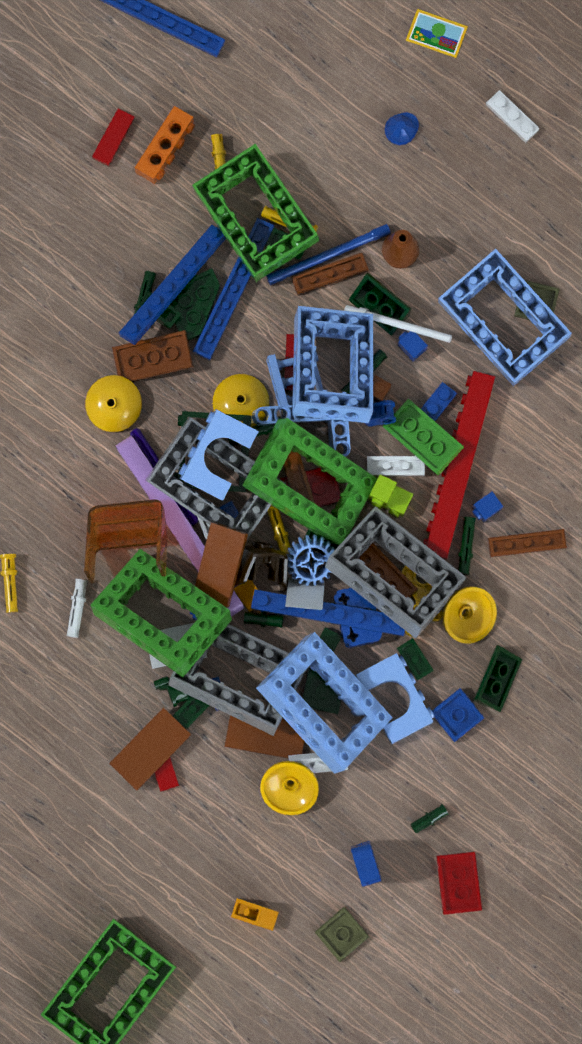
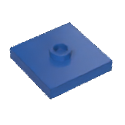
M461 688L432 710L434 718L453 742H456L484 719V716Z

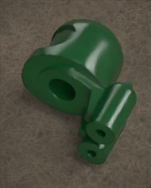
M168 676L153 681L156 690L168 691L173 707L177 706L176 703L188 700L191 697L169 686L170 678Z

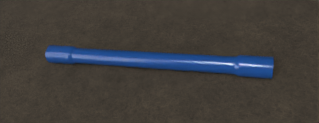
M387 224L382 225L329 250L284 269L272 272L266 278L271 286L371 241L391 234V231Z

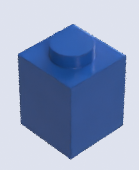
M405 331L398 338L400 340L398 341V347L412 362L427 350L428 345L417 333Z
M492 491L473 505L472 508L474 510L472 513L477 520L481 519L484 523L502 510L504 506Z

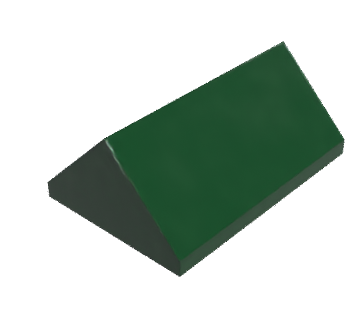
M366 273L349 298V301L357 308L363 307L369 309L370 312L405 321L411 314L412 308L369 273ZM374 321L391 336L398 329L397 327Z
M496 645L473 701L501 712L522 659L503 647Z

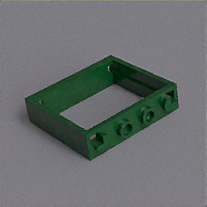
M182 411V415H178V426L182 428L188 417L207 418L209 413ZM226 414L238 421H243L244 424L251 427L252 416ZM242 445L241 452L249 457V448ZM184 458L179 465L180 468L178 469V472L174 473V477L183 482L191 489H199L180 479L181 475L179 474V471L182 465L185 463ZM239 476V486L231 485L228 491L247 492V489L242 486L246 479Z

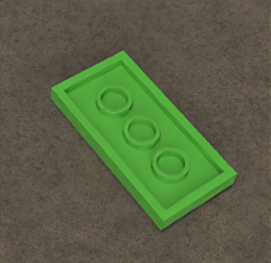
M409 398L395 412L396 422L383 425L385 430L436 475H439L464 448Z

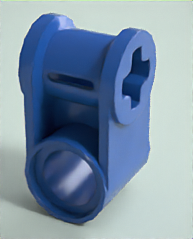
M384 400L373 403V413L370 421L364 424L372 427L395 423V402Z

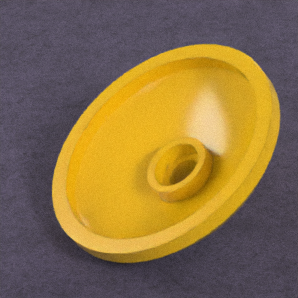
M235 374L225 378L215 389L212 401L213 410H219L224 414L252 416L254 410L269 406V395L265 386L257 378L247 374ZM243 397L244 401L240 403L237 401V398ZM259 411L258 418L263 421L266 414L263 411ZM251 417V427H253L257 424L253 422Z
M110 375L100 378L90 387L86 395L85 408L90 421L96 427L107 432H121L130 428L139 418L142 410V397L132 381L122 376ZM111 399L114 400L113 406L108 405V402Z
M474 586L456 591L447 601L443 611V625L448 635L454 640L465 644L475 643L486 637L492 630L497 616V608L493 597L484 589Z
M283 761L272 765L266 770L261 780L260 791L264 802L272 810L284 815H298L306 812L315 804L319 793V784L315 774L305 765L294 761Z

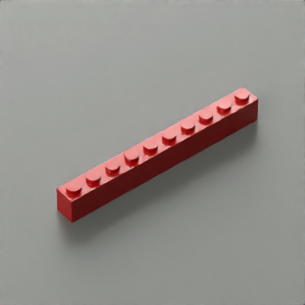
M473 371L472 376L468 375L465 386L469 388L467 394L463 393L460 404L464 406L462 412L458 411L456 422L459 423L458 429H453L452 437L464 448L442 471L441 477H444L443 485H438L436 495H439L438 503L434 502L431 511L435 515L433 521L429 520L426 531L430 532L428 539L424 538L423 544L445 561L448 557L495 376Z

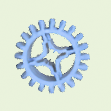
M314 534L312 539L309 538V535L305 536L306 540H302L299 537V543L292 542L294 548L289 547L287 550L290 554H286L288 556V573L292 574L293 580L298 578V583L300 584L305 580L306 586H309L310 581L313 582L314 586L317 585L316 581L318 580L324 583L323 577L330 579L328 573L330 571L325 568L329 556L335 551L334 547H330L329 541L324 542V537H320L317 540V536ZM312 548H318L325 554L315 553ZM306 549L305 554L297 559L299 553ZM310 553L313 558L312 567L309 563ZM324 564L320 570L316 571L319 565ZM298 567L308 568L310 573L301 571Z

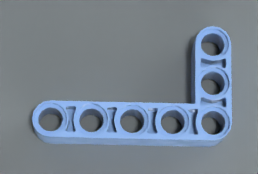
M293 405L260 407L252 413V420L257 425H275L279 419L277 417L278 410H282L285 413V418L290 419L294 423L327 421L329 446L336 450L337 445L340 444L344 448L343 456L346 457L350 453L348 421L304 416L302 419H299L297 416L292 415ZM259 411H263L266 414L265 421L259 420ZM336 425L341 426V435L335 433Z

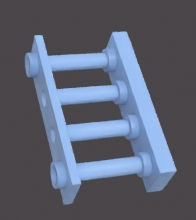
M317 352L314 355V362H318ZM275 354L267 356L266 362L278 406L293 404V396H286L284 390L287 386L293 385V377L285 379L284 377L281 378L280 375L282 368L293 366V358L280 361L279 359L276 360ZM316 363V368L314 371V379H316L315 386L317 391H323L324 389L322 386L321 378ZM279 410L281 419H284L285 413L282 410Z

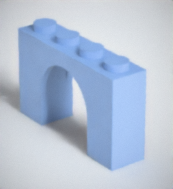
M215 409L214 413L212 411L209 413L206 419L208 424L205 430L201 429L197 436L199 442L196 447L192 446L188 454L190 459L187 464L184 463L179 474L181 475V480L223 501L232 483L214 475L208 470L204 462V453L207 446L215 439L229 438L250 449L259 431Z
M397 653L355 675L368 691L387 682L397 683L407 691L410 700L407 712L400 718L386 724L383 728L391 745L432 724V718H434L430 707L426 708L423 703L425 698L421 690L417 691L414 686L416 681L412 673H407L405 669L407 664L402 656L399 657Z

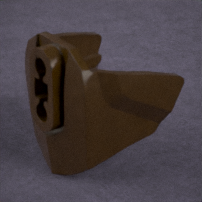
M253 541L252 546H245L234 588L245 584L247 579L256 581L258 568L262 563H266L269 568L268 580L277 583L279 577L280 591L285 592L287 590L288 556L281 550L273 548L272 544Z

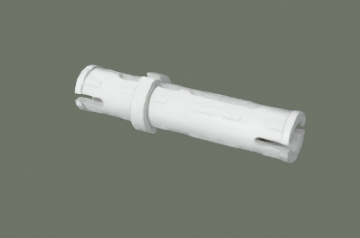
M82 579L75 580L74 594L71 596L72 607L66 634L68 637L79 638L88 583L87 580Z

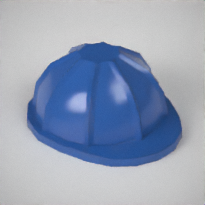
M408 112L394 115L386 122L384 128L385 135L391 143L405 145L415 137L419 128V122L416 116Z

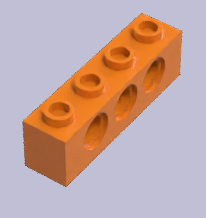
M176 106L172 108L136 164L135 172L153 184L163 178L165 167L167 164L171 165L175 158L174 153L177 149L180 150L182 148L186 134H190L195 127L193 116ZM175 127L181 129V131L177 134L171 132V130ZM164 143L171 144V147L168 149H163L161 146ZM155 158L161 160V162L157 165L151 163V161Z

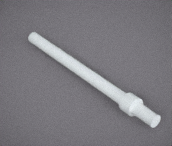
M346 305L344 311L373 314V321L450 343L452 335L373 313L363 307L356 308Z

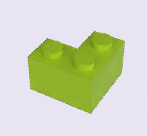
M379 475L368 501L371 502V506H376L380 510L384 508L388 510V514L396 518L399 516L403 517L414 494L396 486L397 482Z

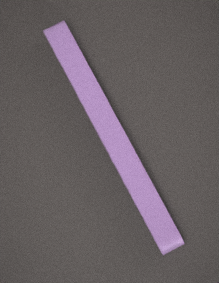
M129 436L115 445V447L197 572H199L205 546L176 502L146 481L153 467L134 438ZM234 591L230 606L227 607L230 610L231 617L245 608Z

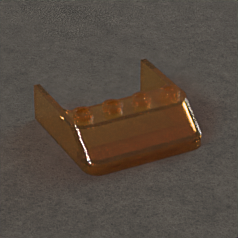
M153 499L97 505L89 510L84 572L90 584L94 583L96 553L100 550L157 544L156 565L161 576H166L167 527L165 510L159 500Z

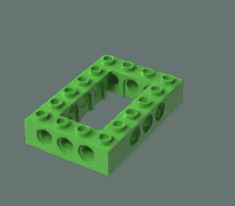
M256 144L192 185L194 192L255 282H258L319 241L317 232ZM250 176L254 178L291 232L287 236L286 234L283 235L282 239L272 246L268 245L267 249L261 253L258 252L255 243L249 239L245 228L240 226L234 212L230 211L222 196Z
M285 418L277 420L242 486L318 536L324 537V540L329 541L330 544L340 545L351 532L377 478L290 419ZM291 451L299 453L306 458L307 462L314 463L321 468L322 472H327L335 477L337 482L348 483L344 492L340 494V499L335 509H332V514L277 479Z
M141 549L137 551L91 604L93 614L182 677L186 675L232 621L228 608ZM147 578L152 588H157L168 599H173L181 605V608H186L195 614L197 618L196 622L178 642L124 606V604H128L131 596L141 589L140 586Z
M113 919L41 1013V1016L77 1044H119L177 966L119 921ZM120 947L124 953L133 957L141 966L147 968L149 972L143 977L140 984L131 993L128 1000L104 1029L103 1033L100 1034L73 1013L71 1008L115 950Z

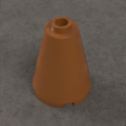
M398 230L384 240L382 245L383 258L394 268H408L419 256V244L415 237L407 230Z

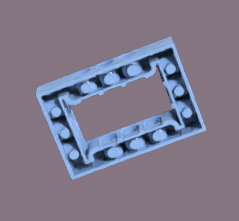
M497 249L493 250L438 298V303L513 387L567 341L572 334ZM492 280L501 287L543 334L541 338H536L535 343L527 350L524 349L516 359L513 358L511 350L505 348L498 340V336L488 329L485 321H481L473 312V308L467 304L471 298Z
M298 306L294 318L292 415L369 423L373 413V314ZM315 337L350 340V394H346V392L336 393L327 392V390H314L316 379H314L316 362H314L316 352Z
M315 632L305 636L256 687L334 774L344 771L393 718ZM309 665L314 672L316 671L325 681V685H329L338 695L337 698L342 700L351 709L350 712L354 716H364L358 724L351 727L352 730L344 738L339 739L291 686Z

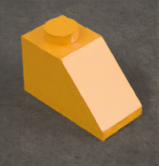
M237 898L231 917L273 931L279 912Z

